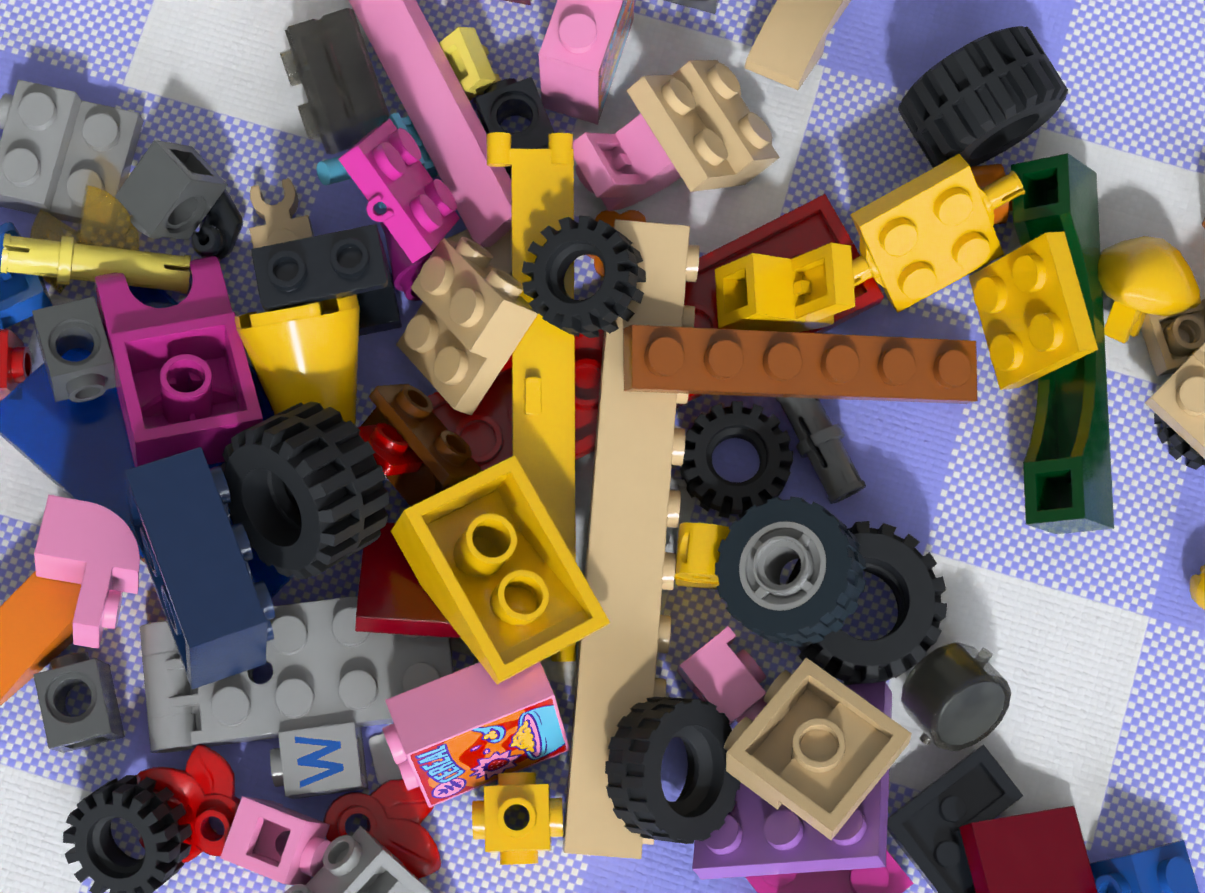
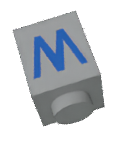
M356 722L278 732L280 748L270 750V766L274 786H284L285 797L300 799L368 789L362 730Z

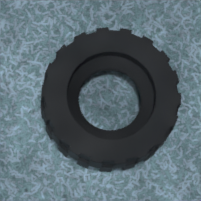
M651 697L647 698V702H638L631 707V712L627 716H623L617 724L618 730L615 736L611 737L608 749H610L609 758L605 763V774L608 775V786H606L608 798L612 799L615 815L618 819H622L625 822L624 827L631 833L640 834V837L647 839L694 844V840L704 841L711 837L710 833L714 830H719L725 823V817L729 812H732L736 803L734 799L737 790H740L741 782L726 771L727 750L724 748V745L732 729L729 725L730 720L725 713H719L716 710L717 706L714 704L703 702L701 699ZM674 737H679L682 739L687 753V776L681 794L676 801L670 802L666 800L662 789L661 765L664 752L670 740Z

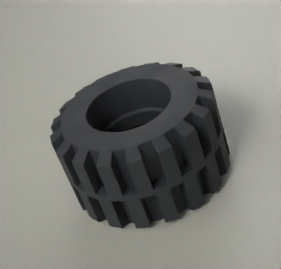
M1016 26L982 36L934 65L912 85L899 104L898 111L933 168L958 154L971 167L982 164L1003 153L1041 127L1059 109L1068 94V89L1030 28Z
M301 402L236 434L231 438L232 443L225 446L222 454L225 463L221 464L220 467L224 473L231 496V503L227 504L230 510L229 516L233 524L241 522L248 536L250 546L257 552L259 559L268 567L274 565L278 573L287 577L294 575L297 579H308L311 576L319 575L375 542L381 535L380 529L386 526L388 514L384 507L389 505V492L383 486V480L386 478L382 466L377 465L373 456L375 451L369 441L365 442L359 435L360 430L351 420L345 422L341 413L332 407L324 409L317 402H308L306 404Z
M869 521L855 522L852 528H847V530L855 535L860 544L858 550L864 556L866 569H863V572L879 577L892 590L898 608L896 624L888 634L877 640L857 639L840 629L836 633L832 631L824 636L825 640L815 644L805 642L802 643V646H797L801 652L798 657L802 661L808 658L834 678L843 680L844 685L886 682L894 677H899L915 666L927 655L926 652L937 642L942 632L938 628L940 622L946 618L947 603H941V594L946 591L943 576L935 577L932 568L937 562L930 552L923 556L915 548L919 544L917 539L910 534L903 539L894 534L896 527L885 523L879 529L870 528ZM798 559L786 584L791 583L799 575L801 570L800 559Z

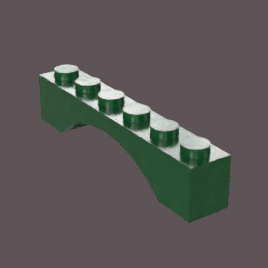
M1066 153L1011 165V171L1017 174L1025 190L1024 195H1020L1012 200L1013 224L1020 246L1047 232H1065L1098 350L1038 378L1036 415L1030 444L1023 462L1026 525L1053 534L1114 529L1103 293L1098 279V263L1101 253L1097 173Z

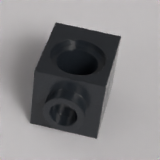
M532 77L518 82L514 78L498 81L490 85L483 95L475 97L478 118L487 134L493 132L510 133L511 149H548V135L555 132ZM510 116H522L531 122L527 129L518 133L507 132L500 126ZM511 166L505 167L511 179Z

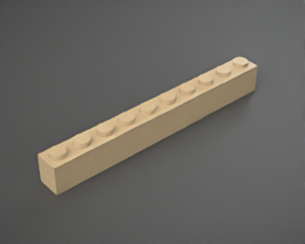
M615 219L613 228L626 236L632 242L631 246L641 254L643 261L637 263V265L646 271V282H637L636 288L642 291L644 295L641 304L634 300H631L627 308L635 313L627 322L618 317L615 322L619 329L610 334L604 331L584 577L608 617L610 624L579 641L562 849L564 853L641 859L642 845H654V840L640 837V834L631 833L624 827L625 822L622 819H618L615 815L612 799L608 798L606 786H608V775L605 774V763L609 758L610 749H608L611 737L615 736L618 730L617 724L621 718L631 712L630 708L638 702H647V698L666 697V679L655 678L657 653H668L671 635V616L660 615L662 590L673 591L676 569V553L665 552L667 527L678 528L681 491L670 490L672 465L682 466L685 450V429L675 428L676 404H687L689 394L624 391L623 328L630 325L694 328L695 306L684 305L686 282H696L700 248L699 245H689L690 226Z

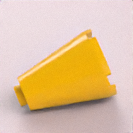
M357 294L269 312L257 313V311L234 317L236 330L274 415L301 402L303 404L317 402L324 409L332 407L339 411L345 422L351 420L356 426L360 313Z

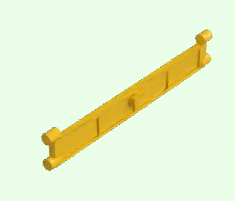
M493 132L486 134L487 166H511L512 277L521 284L531 281V277L522 272L523 262L534 263L537 257L527 251L533 241L540 246L547 242V239L540 232L547 226H551L557 231L561 230L560 219L570 217L574 220L573 134L570 133L549 134L548 149H511L510 133ZM574 261L568 267L564 277V287L571 299H574ZM524 290L521 292L520 295L528 303L534 300L530 296L524 294ZM538 314L512 353V456L515 455L576 561L575 337L543 320V316ZM576 643L552 655L551 661H576Z

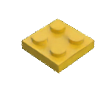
M1064 231L1044 233L969 276L974 301L979 312L990 352V359L1000 390L1022 387L1098 350Z

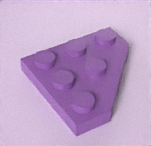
M885 681L845 685L888 717H892V692ZM890 768L832 840L828 839L783 804L777 810L741 783L740 790H737L734 799L736 801L734 808L725 817L723 826L719 830H714L710 833L711 837L704 841L695 840L693 871L701 880L886 867Z

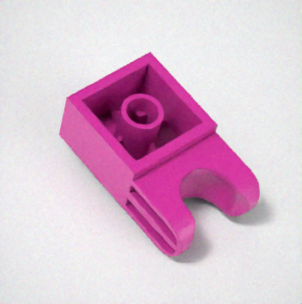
M215 256L190 261V271L193 280L190 292L179 304L168 308H154L141 303L130 291L123 273H110L95 277L98 310L114 361L116 388L135 467L198 447L202 448L208 465L225 462L222 454L225 446L232 443L231 438L263 421L244 345L236 330L234 318L236 315L232 311L218 258Z

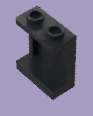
M376 224L251 249L260 303L265 311L269 312L357 294L358 305L360 306L359 336L402 327L391 269Z

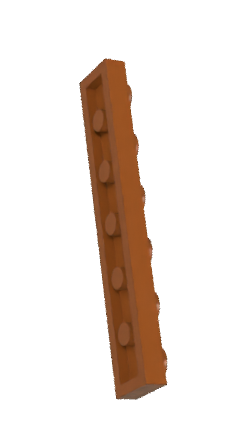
M630 325L623 328L624 391L954 404H968L978 401L976 341Z

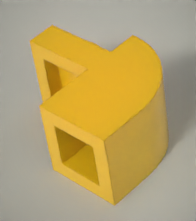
M831 242L793 259L751 253L715 269L718 329L778 332L808 331L833 325L834 314L855 307V280L852 268L851 245Z

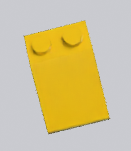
M515 455L403 510L391 530L422 588L497 685L610 624L608 617Z

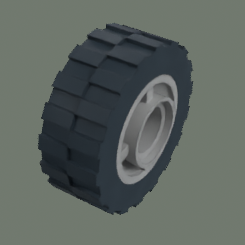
M790 496V500H782L779 497L768 499V503L759 507L754 505L746 510L747 514L739 521L736 519L728 528L731 531L725 540L722 539L718 549L720 552L719 562L715 563V575L719 579V586L716 587L720 598L726 601L728 605L726 609L731 616L740 621L744 627L767 641L778 645L780 642H784L790 647L802 646V643L805 642L815 644L825 640L824 636L832 631L835 633L845 625L843 622L850 614L854 615L859 606L857 603L861 592L864 593L866 580L863 579V569H866L865 558L859 553L858 547L860 544L855 535L847 530V526L823 506L815 502L809 504L799 497ZM794 559H800L801 570L797 578L789 584L781 585L780 574L783 567Z

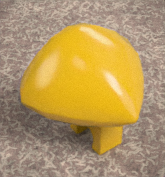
M1142 236L1121 241L1100 252L1098 279L1105 294L1114 300L1104 327L1106 336L1126 343L1130 335L1133 337L1138 336L1147 313L1171 316L1194 309L1201 303L1200 290L1189 264L1181 252L1163 238Z

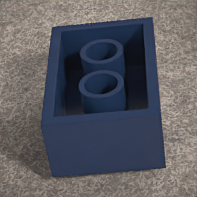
M198 447L125 470L130 521L191 689L265 665L267 641L274 639L270 619L275 618L274 606L264 581L252 582V575L248 561L253 560L252 549L242 523L231 525L226 506L227 503H231V496L221 467L218 465L209 468L202 448Z

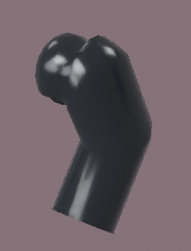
M226 189L208 212L199 232H193L191 240L193 250L202 258L215 256L218 260H221L232 252L243 227V218Z

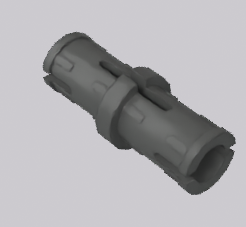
M775 397L800 441L796 445L801 458H809L829 497L830 504L840 502L864 489L866 484L864 480H861L840 440L845 434L839 424L832 425L818 398Z

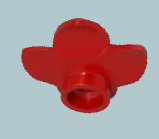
M199 744L192 751L185 771L170 767H153L140 771L137 774V784L146 777L156 780L153 792L157 794L167 787L174 793L167 801L169 806L173 809L182 803L187 812L178 819L179 825L191 824L192 835L183 841V843L190 844L191 849L189 855L182 862H189L202 852L212 856H221L240 803V799L235 796V774L226 759L211 748ZM210 816L222 821L225 829L224 835L217 834L211 828L209 823ZM140 837L139 842L145 849L143 839Z
M403 779L388 780L376 788L370 795L362 792L343 794L336 798L326 810L323 822L330 824L326 839L330 842L340 836L348 835L345 830V823L351 815L359 813L365 815L367 819L366 831L397 857L418 879L429 876L441 867L437 845L429 832L420 825L434 808V806L428 807L420 786L408 791Z

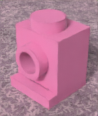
M727 626L680 664L677 673L698 699L717 706L716 710L719 713H725L730 720L729 725H731L734 721L739 723L745 717L753 721L767 705L764 702L766 691L760 685L766 679V676L756 661L744 649L737 654L731 650L729 645L733 643L736 635Z
M242 796L220 858L282 884L306 885L311 880V877H314L324 866L323 855L331 843L325 839L330 824L286 808L282 804L271 800Z

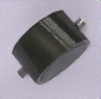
M954 642L935 649L919 661L910 671L902 687L901 702L905 712L923 731L920 736V740L923 743L930 745L933 742L938 748L959 751L977 744L987 737L1002 721L1010 705L1011 690L1008 682L988 662L993 656L989 650L982 648L979 652L973 646Z

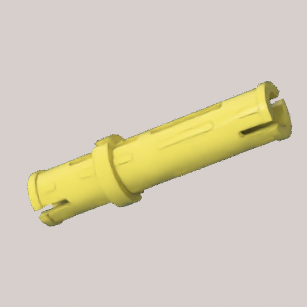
M4 234L1 273L7 274V272L54 277L57 278V284L69 285L70 279L95 282V277L98 275L123 273L128 286L181 292V294H187L191 255L180 256L74 243V237L63 235L61 241Z

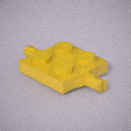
M958 154L851 213L850 216L860 236L859 251L861 256L852 260L855 286L873 277L883 287L889 302L896 312L899 313L1004 255L993 227V210L1025 194L1021 180L1014 171H1011L1004 177L981 188L976 183L969 164Z

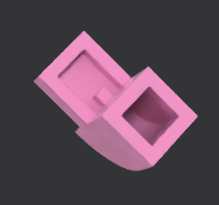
M641 113L615 134L585 132L573 141L574 159L577 163L575 168L576 174L586 189L595 194L597 198L602 199L608 211L632 206L681 178Z
M48 495L34 552L36 576L81 584L72 623L73 644L99 649L104 628L116 629L123 592L138 594L140 555L137 541L124 520L104 506L82 500Z

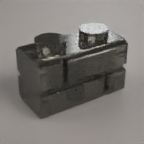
M345 8L323 15L319 20L311 19L289 26L285 30L291 49L280 52V56L291 87L303 84L308 102L298 105V110L309 140L320 137L326 154L332 155L352 148L369 132L388 119L390 115L353 9Z

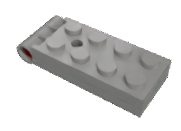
M358 596L274 606L275 618L270 619L274 639L267 641L266 663L271 664L273 667L271 679L266 683L256 684L253 680V671L255 669L253 668L191 689L167 621L142 625L139 628L150 752H177L195 749L199 744L211 747L279 738L278 732L356 722L360 727L394 723L386 704V699L454 673L450 637L356 632Z

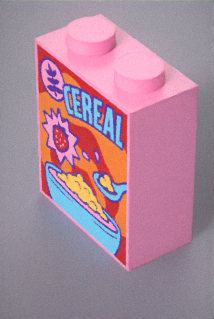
M557 0L538 54L541 100L545 109L598 125L634 20L635 0Z
M479 662L385 700L394 723L383 727L382 730L394 761L399 767L407 790L409 791L420 786L429 808L496 781L500 773L518 772L570 750L555 695L541 662L498 685Z

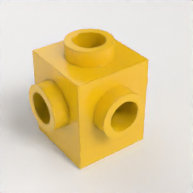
M535 772L498 774V785L484 786V800L472 802L473 839H485V852L500 853V865L538 864V851H552L551 837H563L562 798H550L549 784H536ZM521 805L528 810L530 818L525 828L512 830L506 825L505 813L511 806Z

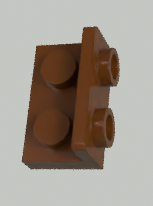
M408 383L376 386L371 392L369 398L376 405V408L361 426L377 425L378 423L393 426L409 444V447L423 461L418 472L392 476L385 475L410 506L483 471L471 458L472 452L469 445L460 436L449 431L432 412L433 405L422 391L410 386Z

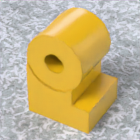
M708 523L679 524L675 569L676 586L717 590L716 586H719V579L715 575V563L719 562L720 552L718 549L722 539L725 540L731 531L728 529L729 527Z

